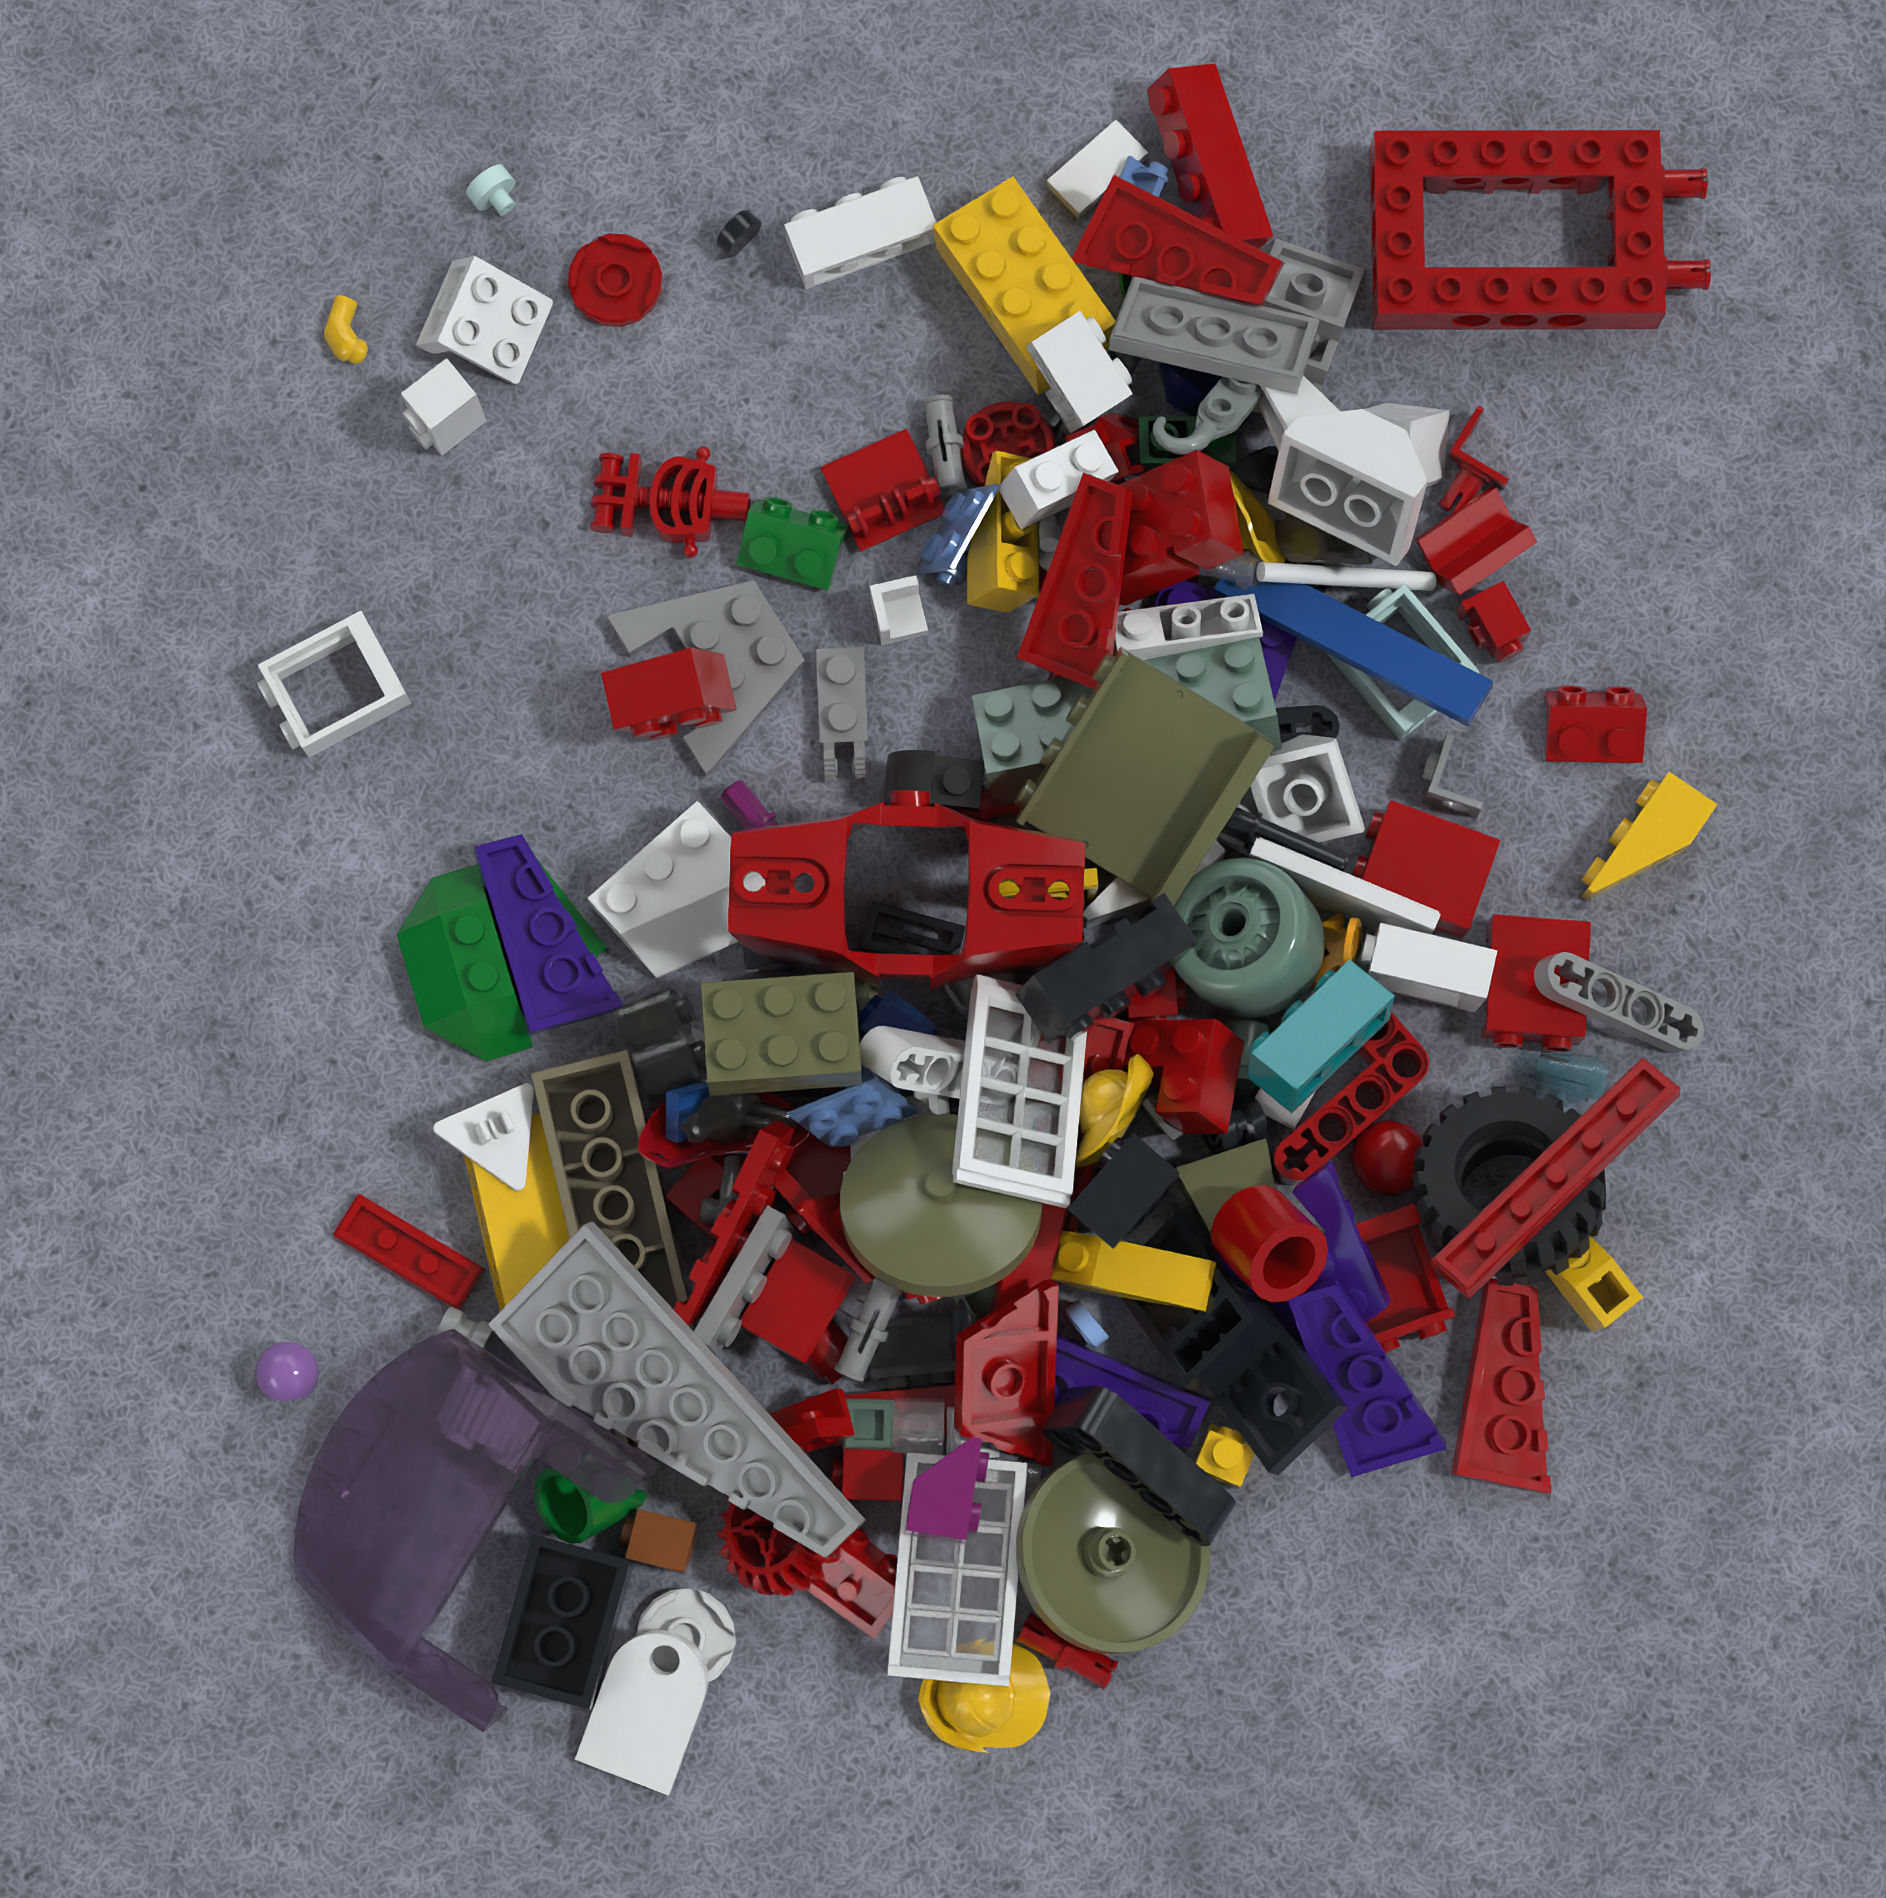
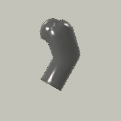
M731 1155L724 1159L719 1200L710 1197L702 1200L700 1221L703 1224H714L719 1213L721 1214L728 1202L731 1200L737 1201L739 1195L732 1192V1186L746 1158Z

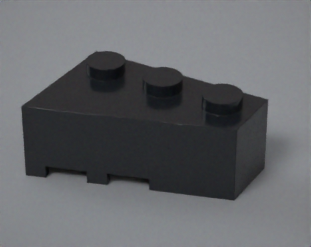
M1165 893L1152 900L1149 907L1138 918L1131 922L1126 917L1112 925L1113 932L1089 945L1085 942L1034 974L1015 994L1048 1044L1065 1034L1070 1041L1079 1037L1095 1025L1092 1020L1093 1018L1103 1013L1108 1020L1131 1004L1130 997L1139 993L1145 999L1168 983L1164 975L1198 941Z

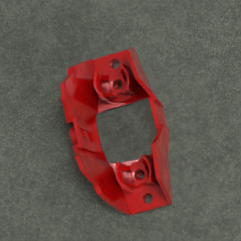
M914 790L891 791L890 805L883 801L841 817L743 829L732 833L728 932L746 948L772 961L830 973L854 972V979L880 988L881 978L930 980L931 990L951 983L972 979L977 974L992 976L1039 969L1052 964L1073 951L1082 942L1085 843L1074 838L978 821L936 802L935 807H930L931 796L929 792ZM866 825L931 828L955 827L966 834L968 841L969 889L966 935L961 953L956 955L876 954L849 950L845 934L844 884L847 846L850 834ZM750 873H758L765 879V886H762L758 891L752 892L744 887V879ZM801 876H811L814 879V887L807 893H801L795 888L797 879ZM1060 881L1067 884L1069 887L1067 898L1056 900L1051 894H1048V888L1053 883ZM1013 882L1019 888V893L1011 899L1002 897L998 890L1001 883Z

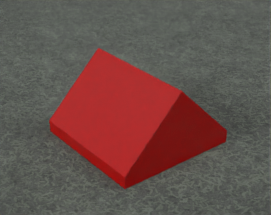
M791 1238L785 1253L780 1259L775 1260L766 1275L767 1281L762 1293L754 1303L749 1304L740 1320L742 1321V1329L747 1333L806 1363L855 1281L856 1276Z

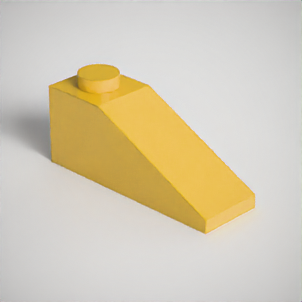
M1061 1231L1051 1279L1082 1291L1206 1312L1216 1262L1120 1241L1113 1249L1099 1236Z

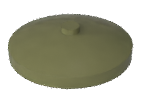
M922 1115L905 1119L883 1129L868 1140L856 1153L842 1181L840 1192L841 1223L851 1251L858 1261L875 1277L890 1286L908 1293L930 1297H952L987 1288L1002 1280L1021 1264L1033 1247L1040 1229L1042 1217L1041 1202L953 1182L952 1168L958 1115ZM977 1128L974 1158L1009 1166L1012 1138L1007 1134ZM1021 1147L1019 1168L1037 1172L1031 1159Z
M1087 1454L1071 1459L1055 1468L1037 1485L1030 1495L1021 1514L1017 1529L1016 1561L1020 1581L1031 1606L1052 1631L1067 1642L1088 1651L1102 1654H1123L1147 1649L1163 1642L1175 1634L1189 1620L1200 1603L1206 1588L1210 1569V1546H1201L1185 1538L1094 1457Z

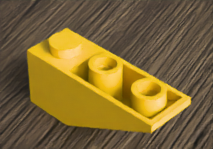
M1001 451L993 452L985 486L992 484L1000 485L1014 467L1031 460V458ZM998 490L972 536L967 557V605L1009 613L1039 596L1038 522L1020 529Z
M1668 772L1660 783L1651 778L1635 801V803L1643 807L1636 816L1635 821L1631 822L1624 817L1608 840V842L1616 846L1607 861L1597 856L1581 879V881L1589 885L1581 897L1588 901L1682 853L1692 843L1718 804L1671 772Z
M1589 1236L1590 1248L1581 1258H1575L1571 1254L1568 1257V1269L1558 1275H1555L1551 1269L1545 1271V1273L1592 1332L1609 1326L1643 1299V1296L1615 1260Z

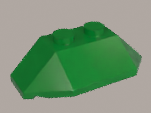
M478 864L433 877L396 934L423 1027L486 1062L534 1048L531 1036L527 1032Z

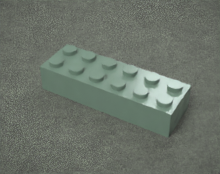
M1259 637L1144 660L1271 738L1275 745L1273 750L1282 748L1276 707ZM1059 677L972 695L985 771L994 807L1014 803L1019 791L1028 779L1034 783L1037 781L1045 768L1039 761L1047 746L1054 737L1062 741L1072 725L1065 721L1072 706L1080 695L1088 699L1094 689L1068 678Z

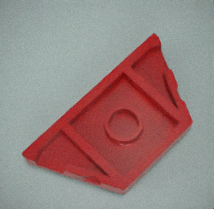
M1051 1279L1041 1281L956 1334L954 1429L964 1437L981 1438L982 1442L991 1443L999 1450L1014 1454V1452L1021 1454L1045 1467L1052 1466L1053 1444L1043 1435L1042 1427L1055 1407L1059 1286Z

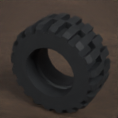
M1506 1086L1491 1087L1492 1095L1481 1098L1477 1091L1463 1097L1464 1105L1457 1109L1453 1104H1450L1439 1113L1441 1125L1429 1124L1422 1135L1424 1147L1421 1146L1416 1149L1413 1160L1415 1174L1412 1175L1416 1207L1421 1221L1420 1225L1421 1228L1426 1230L1427 1241L1434 1251L1440 1252L1481 1212L1464 1198L1462 1192L1465 1180L1475 1168L1489 1159L1503 1155H1521L1536 1160L1581 1115L1575 1109H1569L1564 1113L1563 1100L1551 1094H1547L1544 1100L1536 1098V1089L1520 1087L1519 1094L1507 1093ZM1605 1169L1494 1275L1497 1277L1498 1285L1513 1286V1278L1526 1277L1528 1284L1543 1281L1542 1272L1551 1269L1555 1275H1558L1569 1268L1568 1257L1571 1254L1575 1258H1581L1590 1248L1589 1236H1597L1603 1223L1602 1211L1606 1209Z

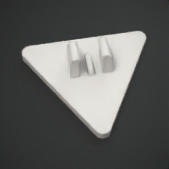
M529 1083L513 1088L436 1122L433 1126V1132L514 1191H521L526 1183L534 1088Z

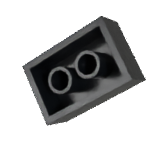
M533 1534L491 1683L574 1706L593 1709L599 1694L635 1561Z

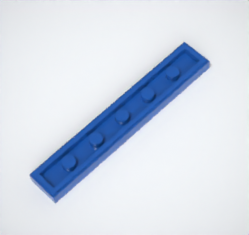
M1245 552L1243 555L1232 559L1215 586V595L1220 598L1254 594L1260 619L1469 727L1493 688V681L1306 584L1258 581L1256 571L1258 564L1262 561Z

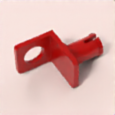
M1479 405L1449 452L1448 458L1457 462V467L1460 470L1443 498L1437 503L1439 507L1447 512L1458 496L1462 498L1453 512L1477 497L1484 484L1490 485L1492 483L1504 490L1509 481L1504 475L1461 451L1483 415L1484 408Z

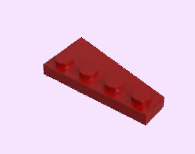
M1113 175L1072 256V260L1076 264L1260 306L1264 305L1285 262L1116 175Z
M1082 474L1018 652V659L1092 689L1095 688L1098 682L1092 679L1096 668L1107 653L1113 656L1133 490L1091 474Z
M778 1120L759 1130L732 1186V1192L739 1195L736 1202L733 1200L728 1202L714 1223L711 1232L718 1240L716 1244H713L707 1250L702 1260L697 1259L688 1279L696 1282L690 1298L684 1302L677 1301L673 1308L687 1325H690L704 1315L755 1227L758 1218L762 1215L766 1206L771 1207L775 1191L771 1189L776 1174H781L787 1167L794 1149L789 1145L795 1129Z
M1490 1278L1483 1285L1451 1475L1551 1494L1550 1476H1547L1545 1451H1548L1547 1430H1544L1542 1400H1545L1544 1380L1540 1378L1539 1354L1542 1352L1538 1290L1535 1287L1513 1283V1286L1498 1285L1497 1279Z

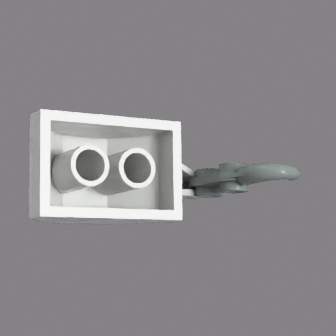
M1304 376L1297 394L1222 377L1200 403L1195 431L1186 438H1176L1167 434L1164 429L1166 419L1163 416L1158 417L1155 421L1153 435L1158 444L1167 451L1185 455L1194 450L1201 451L1211 441L1236 431L1256 405L1259 404L1279 451L1267 503L1395 566L1399 564L1410 549L1428 479L1407 430L1364 409L1340 411Z

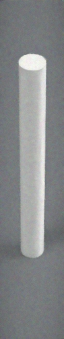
M1260 562L1256 571L1257 579L1260 582L1399 589L1402 585L1406 584L1410 590L1433 591L1437 582L1435 573L1426 571Z

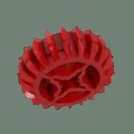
M729 1502L728 1511L717 1513L725 1521V1527L715 1534L721 1540L726 1541V1544L718 1553L724 1559L730 1560L726 1571L730 1572L733 1576L739 1577L738 1583L746 1588L757 1590L759 1594L768 1596L774 1594L785 1597L794 1595L795 1590H810L811 1579L825 1578L822 1564L837 1562L832 1554L825 1558L775 1529L773 1522L749 1508L743 1510Z

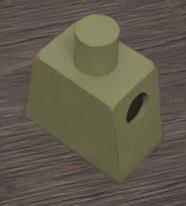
M1266 1139L1176 1167V1170L1180 1172L1176 1181L1210 1243H1212L1210 1233L1213 1219L1220 1207L1234 1193L1249 1186L1267 1185L1275 1188Z

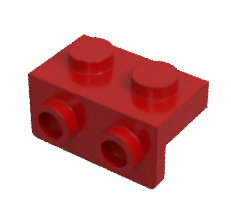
M1574 685L1560 686L1557 691L1545 692L1544 703L1547 707L1544 757L1546 761L1643 763L1648 708L1640 693H1635L1634 689L1623 686L1608 687L1606 692H1587L1585 688Z

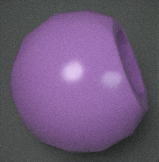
M285 1341L274 1344L263 1352L257 1361L255 1376L259 1388L267 1397L272 1400L292 1401L303 1399L313 1391L318 1382L319 1368L317 1360L310 1350L302 1344Z

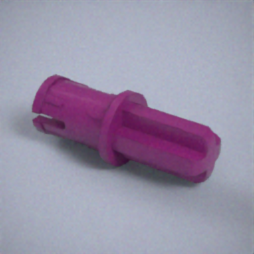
M738 780L721 794L723 803L745 829L779 825L775 821L777 814L774 811L769 813L744 781Z

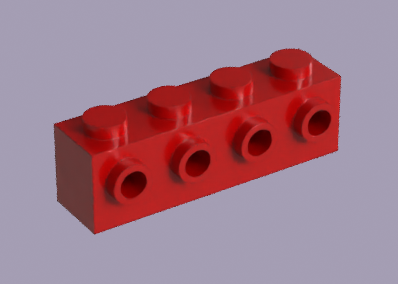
M1216 63L1168 68L1147 89L1150 109L1156 117L1163 138L1165 154L1170 159L1178 183L1179 196L1184 202L1187 212L1260 249L1274 235Z

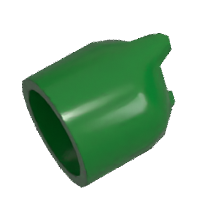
M597 1445L590 1449L580 1450L546 1468L538 1475L534 1485V1501L542 1521L558 1539L570 1544L582 1543L611 1527L623 1517L641 1507L647 1498L645 1490L635 1488L626 1463L609 1451V1447L606 1445Z

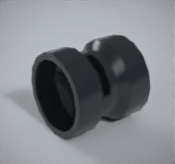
M1252 1095L1235 1098L1233 1100L1227 1134H1202L1209 1150L1214 1154H1219L1236 1148V1145L1239 1143L1246 1145L1265 1139L1267 1122L1262 1106Z

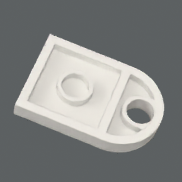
M666 1630L645 1631L627 1640L610 1662L575 1760L669 1796L708 1692L709 1677L707 1666L694 1644L685 1637ZM662 1645L674 1648L680 1659L678 1668L673 1671H662L657 1668L652 1658L655 1648Z

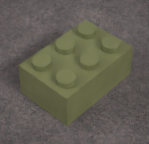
M854 972L701 983L707 1083L710 1096L862 1085Z

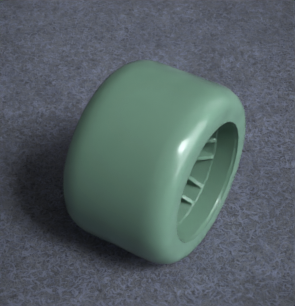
M1254 858L1223 860L1205 867L1191 878L1174 905L1198 941L1174 965L1176 972L1183 981L1210 1007L1226 1015L1238 1018L1268 1016L1296 1002L1309 989L1317 977L1325 952V933L1318 911L1297 883L1277 866Z

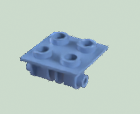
M992 484L967 489L961 493L957 492L951 497L943 511V517L946 520L939 533L932 534L921 550L920 557L924 560L917 573L922 575L938 572L936 581L951 589L956 582H962L967 572V558L965 556L968 557L970 546L968 543H971L972 536L1000 487L999 485Z
M861 1065L862 1085L844 1086L845 1090L788 1113L789 1117L831 1148L854 1144L858 1141L859 1136L877 1129L883 1130L897 1122L903 1121L905 1118L918 1114L919 1111L918 1108L902 1096L900 1088L895 1087Z

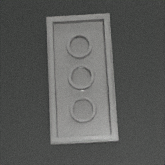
M1133 277L1110 336L1109 350L1297 394L1318 332L1320 320Z

